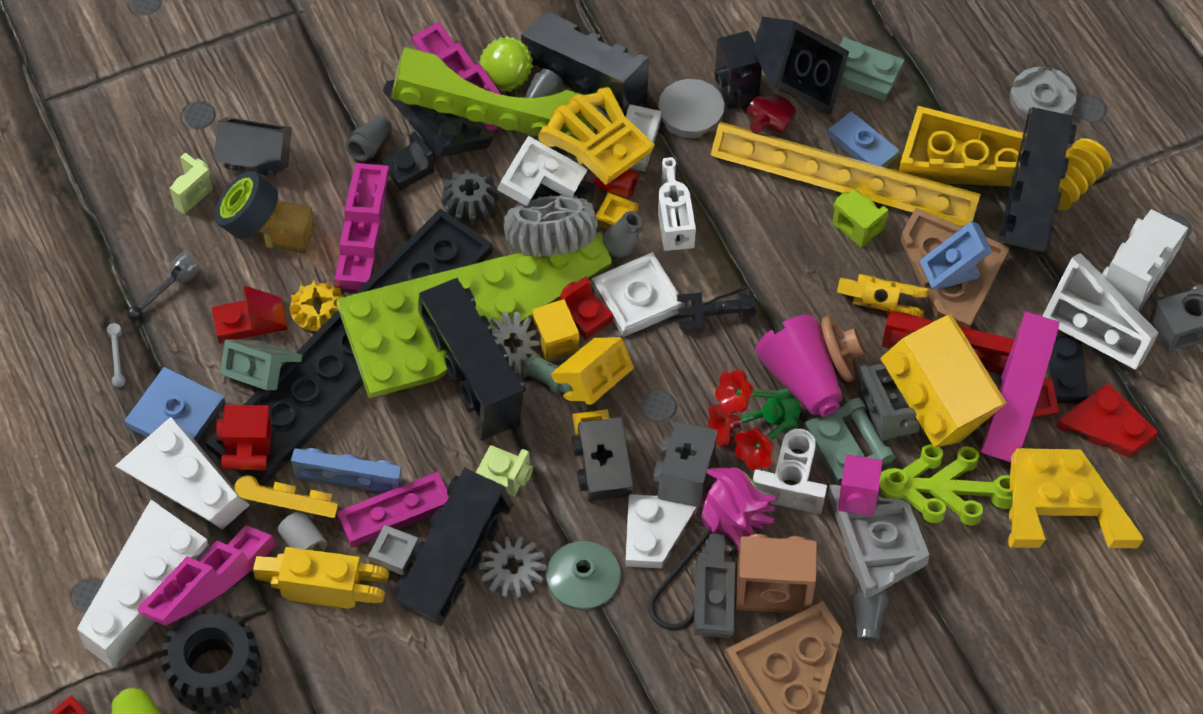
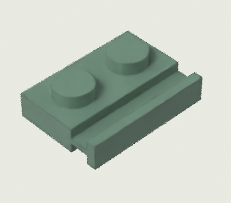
M844 37L840 46L848 50L849 54L840 85L886 102L889 92L892 90L903 69L904 59Z

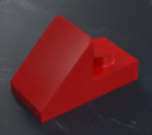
M243 286L244 301L211 307L218 343L225 342V340H238L288 330L281 297L248 286Z

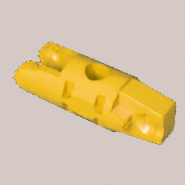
M859 274L858 281L840 278L837 293L853 296V304L888 312L895 311L923 318L924 310L915 306L898 304L900 293L909 294L917 298H927L929 289ZM878 289H884L888 297L880 300L876 297L875 292Z

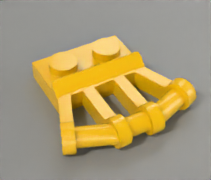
M609 87L598 89L597 93L589 95H574L569 99L566 106L560 105L552 111L550 122L538 134V139L542 144L548 147L557 146L575 155L579 165L588 167L605 185L649 155L655 146L649 138L624 116ZM595 107L605 108L611 122ZM576 115H582L600 133L596 135ZM566 126L579 140L561 132V128Z

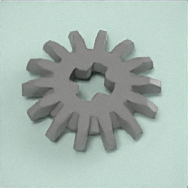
M507 312L501 313L502 323L495 317L490 320L495 326L494 330H492V337L496 344L501 343L503 346L504 340L510 338V333L514 334L516 340H520L521 346L515 348L514 354L510 353L509 347L504 346L508 354L509 366H514L515 372L521 374V364L523 363L526 366L529 356L531 357L533 354L538 357L540 356L532 350V346H541V341H532L531 338L539 330L538 328L531 331L527 330L531 322L530 318L527 317L521 324L520 313L514 312L513 321H511Z
M507 536L504 537V548L495 541L491 543L496 553L484 551L482 556L490 561L479 564V569L489 570V572L481 577L482 581L493 580L489 590L494 592L499 586L502 587V597H507L509 590H515L517 598L522 597L520 588L526 587L530 593L535 590L531 584L532 580L542 583L543 578L536 571H546V565L538 563L536 560L544 558L543 552L530 553L536 547L534 542L522 548L524 538L519 537L515 546H511L510 539ZM509 558H515L516 563H523V566L518 567V573L511 574L509 569L502 568V566L507 565Z

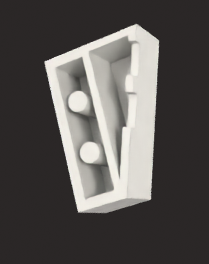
M1151 209L1143 220L1137 219L1129 234L1130 238L1126 243L1123 242L1120 245L1110 266H1107L1102 273L1138 312L1141 311L1181 248L1188 227Z
M1081 253L1072 257L1043 314V317L1059 321V330L1133 369H1137L1143 364L1159 334Z
M171 417L115 465L132 478L222 530L250 506L245 499L236 494L232 483L188 431Z

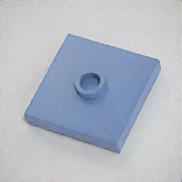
M163 367L124 422L127 428L148 437L171 417L182 425L197 442L225 404V399L223 395Z

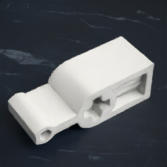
M673 157L663 159L662 187L659 190L658 218L664 251L690 249L695 246L696 227L690 192L683 183L675 181L676 162ZM677 235H679V242H677L676 239Z

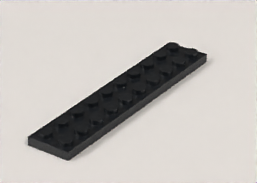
M439 209L355 294L484 262L493 252V244L442 209ZM339 310L296 352L302 355L301 362H286L280 368L277 390H264L260 388L244 404L268 405L272 419L270 455H267V470H236L242 476L250 475L255 477L259 485L265 486L292 458L294 448L301 449L364 384ZM215 432L206 441V446L210 452L222 459V455H226L223 441H217V434Z

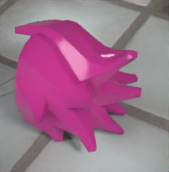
M738 468L707 470V474L718 480L711 487L706 500H703L701 503L703 524L714 534L728 536L733 540L737 550H739L741 536L749 537L756 534L752 526L763 530L764 526L762 524H773L774 518L763 513L775 511L774 506L768 504L776 501V497L759 492L746 472Z

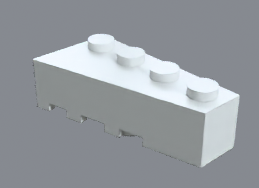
M150 500L77 628L84 647L111 668H114L156 622L140 615L137 608L186 557L198 561L209 549L207 539Z

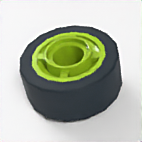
M248 171L241 174L231 182L218 201L215 221L237 239H246L253 236L270 219L277 204L278 189L256 171Z

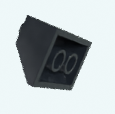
M762 17L759 30L756 33L753 50L769 84L826 114H831L849 51L796 21Z

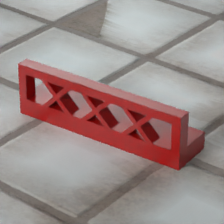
M890 311L886 322L882 347L891 349L902 338L931 324L934 320ZM960 327L985 369L989 372L1002 374L1015 339Z

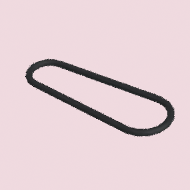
M709 529L652 594L649 601V613L652 620L658 626L666 629H680L687 626L694 619L693 608L690 615L683 622L677 624L665 623L656 616L654 603L661 592L703 545L706 539L709 538L710 534H712ZM734 546V548L728 555L732 556V559L738 551L736 546Z

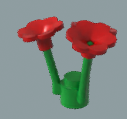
M743 370L725 371L721 374L719 378L720 385L715 390L716 400L722 404L709 407L708 413L710 418L708 420L709 429L718 430L717 444L721 447L733 444V430L741 427L742 423L765 418L767 422L779 425L767 435H763L757 428H751L749 431L741 430L735 436L738 444L735 447L736 456L740 460L745 461L746 466L753 471L755 469L758 470L760 467L766 469L773 464L771 454L774 451V446L771 441L785 430L797 425L796 419L800 414L799 401L793 394L789 393L787 388L781 390L753 389L752 383L747 381L746 373ZM751 397L769 398L763 405L762 410L741 416L734 414L736 411H746Z

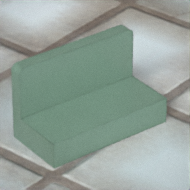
M225 340L220 374L264 390H277L281 362H301L302 355L258 340Z

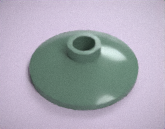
M577 541L563 546L552 556L546 572L547 584L552 595L563 605L578 610L594 609L602 606L615 595L620 583V567L615 556L604 546L590 541ZM586 566L590 570L587 573H580L577 568Z

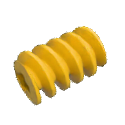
M1082 138L1077 140L1066 151L1065 158L1069 159L1065 178L1060 180L1058 192H1061L1058 210L1069 209L1072 203L1076 202L1080 195L1084 194L1088 187L1092 186L1096 179L1100 178L1104 171L1108 170L1112 165V158L1109 152L1098 142Z

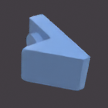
M971 221L923 257L920 263L931 288L938 290L981 277L976 264L992 253V250L980 225Z

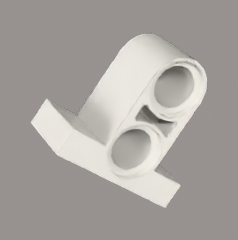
M804 429L790 430L783 439L775 473L755 469L752 482L762 494L776 497V501L771 504L821 515L827 485L808 481L815 451L813 435ZM799 449L802 450L804 453L796 454L793 453L791 450ZM793 480V481H795L797 484H796V485H788V484H785L783 481Z

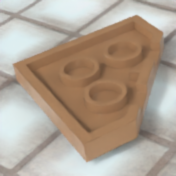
M915 208L902 232L900 241L921 286L929 289L927 300L936 319L952 314L960 327L971 329L1008 257L1010 247L985 237L992 253L976 264L981 277L938 290L932 289L920 260L963 227Z
M824 601L725 649V657L760 714H820L843 631Z

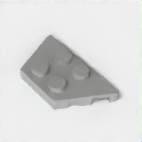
M829 485L828 497L865 598L874 596L928 565L930 554L911 506L907 501L883 498L878 495L874 517L837 511L841 486Z

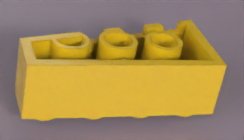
M918 106L902 155L899 172L942 184L1011 187L1023 133Z

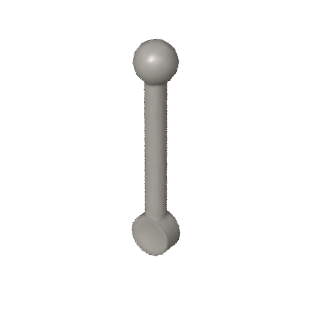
M113 323L107 327L108 336L112 341L114 376L111 382L113 386L120 388L125 384L126 380L121 374L118 339L122 331L119 324Z

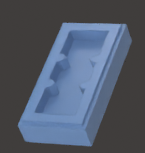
M852 111L828 129L827 136L856 160L886 168L899 157L900 150Z

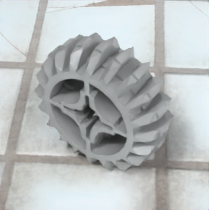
M563 194L560 196L550 195L549 197L539 196L538 199L531 200L528 206L518 203L515 205V208L508 210V214L504 217V231L509 248L514 249L516 253H523L525 256L535 255L537 258L540 256L551 257L558 254L563 256L566 252H575L577 248L586 247L588 243L594 241V236L597 235V217L593 205L587 202L586 199H578L574 195L570 197H565Z

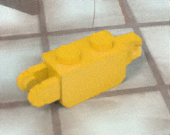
M285 547L284 554H278L277 558L256 556L253 569L256 580L271 582V587L280 589L281 596L289 601L346 609L355 607L356 601L371 602L373 604L383 602L384 590L374 586L361 585L360 581L386 582L390 572L382 566L360 563V558L357 556Z

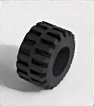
M206 608V614L199 615L197 610L190 613L191 619L187 621L182 617L176 622L178 629H170L166 634L168 643H162L161 648L163 655L161 658L162 668L174 697L179 703L184 701L186 708L194 711L198 706L201 714H210L211 709H216L217 714L226 713L225 707L232 705L233 709L241 706L240 699L242 697L248 700L253 695L251 686L258 687L260 682L259 673L262 672L261 655L253 630L249 625H245L244 619L239 615L232 618L231 611L222 609L220 614H216L215 608ZM219 649L232 654L230 662L217 672L205 674L191 669L194 661L207 651Z

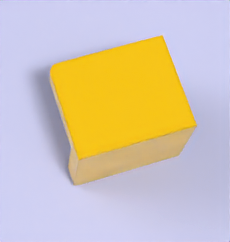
M565 299L532 310V316L541 335V351L546 361L579 351V332Z

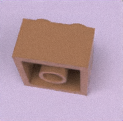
M754 534L749 537L741 536L736 571L735 610L798 614L810 608L816 584L817 541L807 540L799 536L787 539L769 538L763 534Z

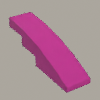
M439 21L412 36L411 43L416 50L437 55L447 67L466 81L479 88L501 95L480 63L476 65L473 63L459 42L456 44L453 42ZM482 122L490 133L500 128L499 126Z
M355 163L344 210L345 222L339 244L340 257L334 278L335 288L358 291L373 276L385 206L389 166Z
M1028 311L1024 312L1001 376L1002 383L999 391L1007 404L992 415L980 449L981 453L1011 462V456L1015 450L1022 448L1050 361L1060 325L1059 321Z
M246 525L228 545L216 541L198 561L186 557L137 608L138 613L166 626L198 610L223 594L254 568L256 556L266 557L277 546L272 535Z

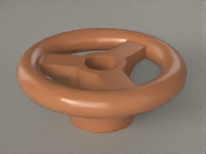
M825 316L821 321V326L827 348L838 373L845 382L850 383L855 379L853 358L865 354L862 340L856 328L844 332L839 329L832 317Z

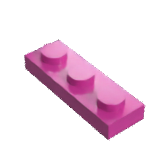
M435 472L336 513L350 547L354 548L378 538L384 525L398 530L433 516L438 508L443 509L449 496H447V488L439 472Z

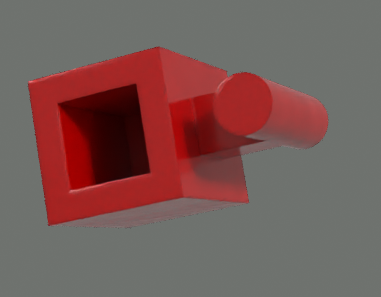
M225 405L224 417L217 420L216 427L217 441H223L226 455H222L221 459L222 470H267V455H270L272 419L269 406Z

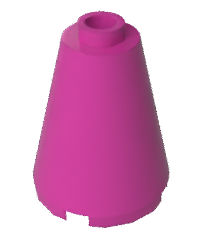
M800 315L782 322L785 329L775 334L772 329L767 332L755 348V352L762 364L812 415L826 417L837 411L843 396L824 339L822 327L813 315Z

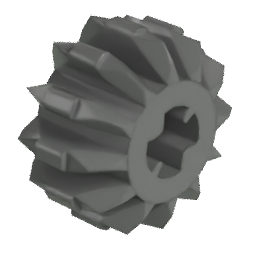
M466 168L463 175L453 172L452 180H445L441 195V202L446 213L456 217L461 223L467 220L472 226L475 225L477 219L487 222L489 214H495L499 199V191L495 186L492 176L484 177L481 169L473 174L468 168Z

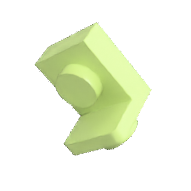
M187 153L180 157L184 175L179 176L170 187L174 207L184 215L213 190L209 167L201 159L197 158L195 160Z
M490 445L476 473L504 485L508 494L515 497L521 485L526 486L529 482L533 466L530 465V455L527 450L522 449L517 456Z

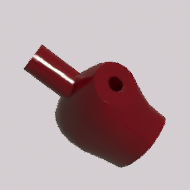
M771 93L765 97L757 96L747 110V114L753 120L750 124V130L755 134H759L766 129L774 134L783 135L792 123L796 109L790 101L778 94Z

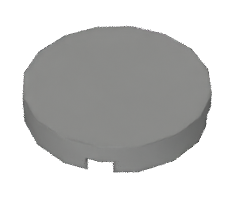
M1033 67L1024 70L1014 80L1010 91L1011 105L1016 114L1025 121L1028 110L1031 107L1071 115L1077 96L1076 87L1072 80L1061 71L1053 68L1052 71L1043 70L1044 67Z
M684 79L676 81L665 88L659 99L658 111H662L661 120L669 132L682 138L695 139L702 137L703 134L709 131L712 133L717 130L718 124L723 121L724 101L721 93L713 85L703 80Z

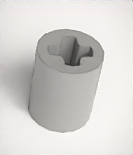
M297 511L287 516L278 527L279 534L289 547L324 552L327 548V541L303 511Z

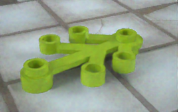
M932 444L925 445L922 448L920 458L903 470L897 468L887 469L880 476L879 490L884 498L906 500L920 511L923 518L930 523H940L943 521L946 506L959 515L960 520L964 524L973 526L980 523L983 513L982 505L972 500L964 501L956 494L989 496L990 501L996 507L1002 509L1012 507L1013 494L1010 493V476L1008 475L1000 476L994 482L954 480L964 472L974 470L978 465L979 452L969 446L960 448L957 459L931 478L917 477L929 468H938L942 463L943 450L940 447L934 448ZM919 492L930 493L935 498L927 500Z

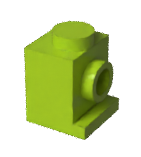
M855 189L849 193H842L836 199L833 205L832 223L861 248L885 229L888 209L885 206L878 209L870 198L862 196Z

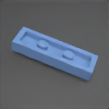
M294 448L291 458L294 478L379 493H385L404 484L402 467L386 460L373 462L361 460L350 454L341 456L331 455L315 448H308L306 450Z

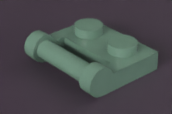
M861 398L852 399L843 407L838 408L833 414L826 417H816L805 422L804 430L809 431L813 435L817 453L835 484L839 486L842 482L846 454L865 457L845 424L850 420L855 422L873 455L866 458L882 460L881 468L889 465L896 458L892 449L884 445L866 415L865 411L867 408Z

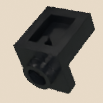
M416 131L409 134L410 145L381 160L382 165L389 166V177L400 191L434 172L433 157H435V153L420 138Z

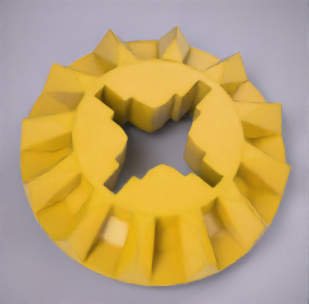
M313 280L310 285L305 287L300 285L299 291L295 295H291L289 307L291 316L295 323L303 329L318 331L338 311L337 299L344 296L340 288H335L329 281L318 283ZM315 297H318L323 303L321 304L320 314H317L313 306Z

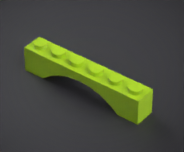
M404 47L397 65L391 98L406 104L431 108L440 113H450L465 117L474 122H484L499 126L505 130H514L538 136L541 129L550 122L552 111L560 105L566 106L571 97L580 93L565 90L554 95L538 98H516L499 95L466 81L447 67L437 55ZM576 115L594 132V127L582 115ZM566 126L561 128V132L579 140Z

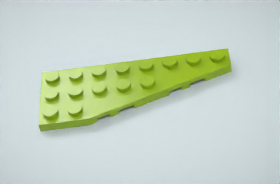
M598 232L594 236V241L588 243L586 247L577 248L575 252H566L563 256L558 254L551 257L540 256L537 258L535 255L525 256L523 253H515L338 298L337 307L368 398L437 381L447 374L444 362V354L446 352L445 350L437 352L418 313L420 292L458 277L463 288L471 290L475 298L476 310L480 316L484 315L488 319L492 330H494L495 326L490 320L495 317L502 323L501 313L507 312L511 321H513L514 312L520 313V323L522 324L527 317L533 318L532 310L534 308L560 301L559 296L569 283L578 282L584 277L591 280V278L610 268L612 260L604 245L601 232Z

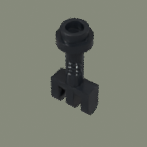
M702 292L676 295L677 302H688L691 300V307L678 309V316L692 314L693 321L679 322L680 330L705 327V316L739 313L740 319L745 320L749 319L750 315H755L756 312L754 295H747L746 292H738L737 299L715 301L714 303H702Z

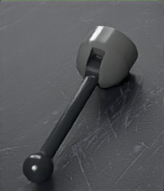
M184 252L177 255L169 267L170 277L137 306H131L127 311L128 317L133 320L138 319L141 316V311L173 282L187 283L194 279L200 273V269L195 262Z

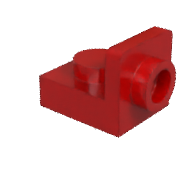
M587 277L582 278L578 282L569 283L562 290L559 296L560 300L565 299L578 332L585 340L613 322V314L591 292V281Z

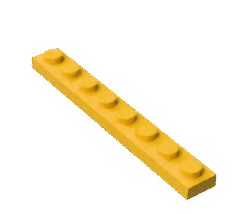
M723 122L718 124L710 155L841 193H849L855 189L862 196L870 198L873 202L909 212H914L915 208H918L962 227L971 221L973 222L981 195L763 133L755 134L751 130Z

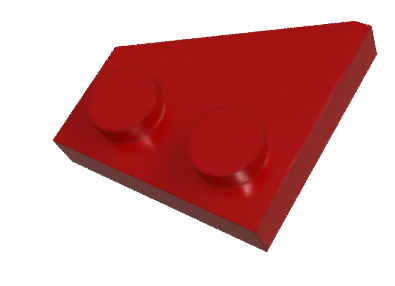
M1109 383L1059 418L1056 425L1059 430L1064 432L1069 428L1088 436L1087 441L1099 446L1110 447L1114 452L1131 458L1155 440L1158 431Z

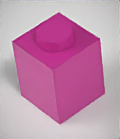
M846 454L837 511L874 517L882 460Z

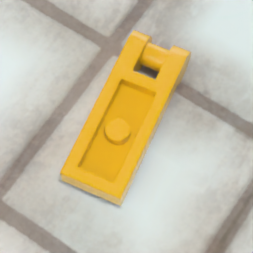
M250 475L243 476L236 481L235 492L243 499L331 518L336 516L338 502L331 501V493L311 489L310 496L295 493L296 486L281 482H274L273 488L259 485L256 478Z

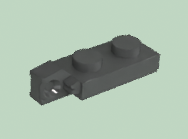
M710 534L709 539H706L705 553L698 554L695 568L694 635L731 638L734 633L735 562H732V556L724 555L725 535Z

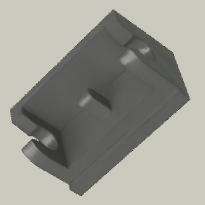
M885 365L859 366V393L881 440L918 433L920 425L914 418L917 415L914 408H909L908 403L891 376L879 378L882 374L889 373Z

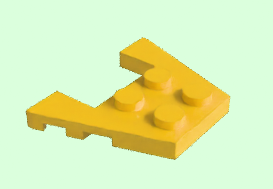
M1017 448L1012 454L1010 493L1013 494L1012 507L1009 510L1012 532L1008 538L1010 548L1041 547L1046 539L1038 515L1097 516L1108 548H1138L1144 541L1136 526L1082 450Z

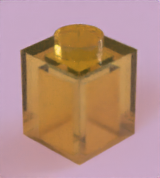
M277 201L270 219L260 229V232L264 233L266 247L306 254L315 227L312 207Z

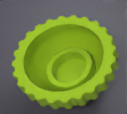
M507 36L505 38L500 37L498 40H493L492 43H489L483 50L479 63L498 91L505 93L506 91L512 92L513 89L517 90L519 86L524 85V81H527L528 75L531 74L533 58L531 57V51L528 50V46L514 37L510 38Z

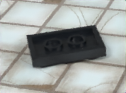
M394 80L386 82L383 93L438 158L490 146L494 137L484 127L482 122H474L465 117L450 113H440L431 108L415 104L410 105L400 100L392 99Z

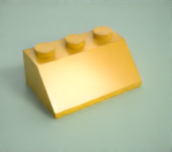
M952 314L946 315L902 338L880 358L909 407L914 408L917 414L915 417L934 448L960 443L1007 404Z

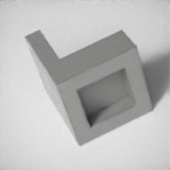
M384 525L369 554V563L404 575L410 561L414 562L413 554L419 544L418 537Z

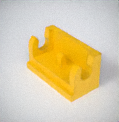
M622 337L593 338L553 371L551 375L554 382L560 384L568 383L572 387L573 391H567L563 395L565 399L569 401H586V404H593L633 370L634 366Z

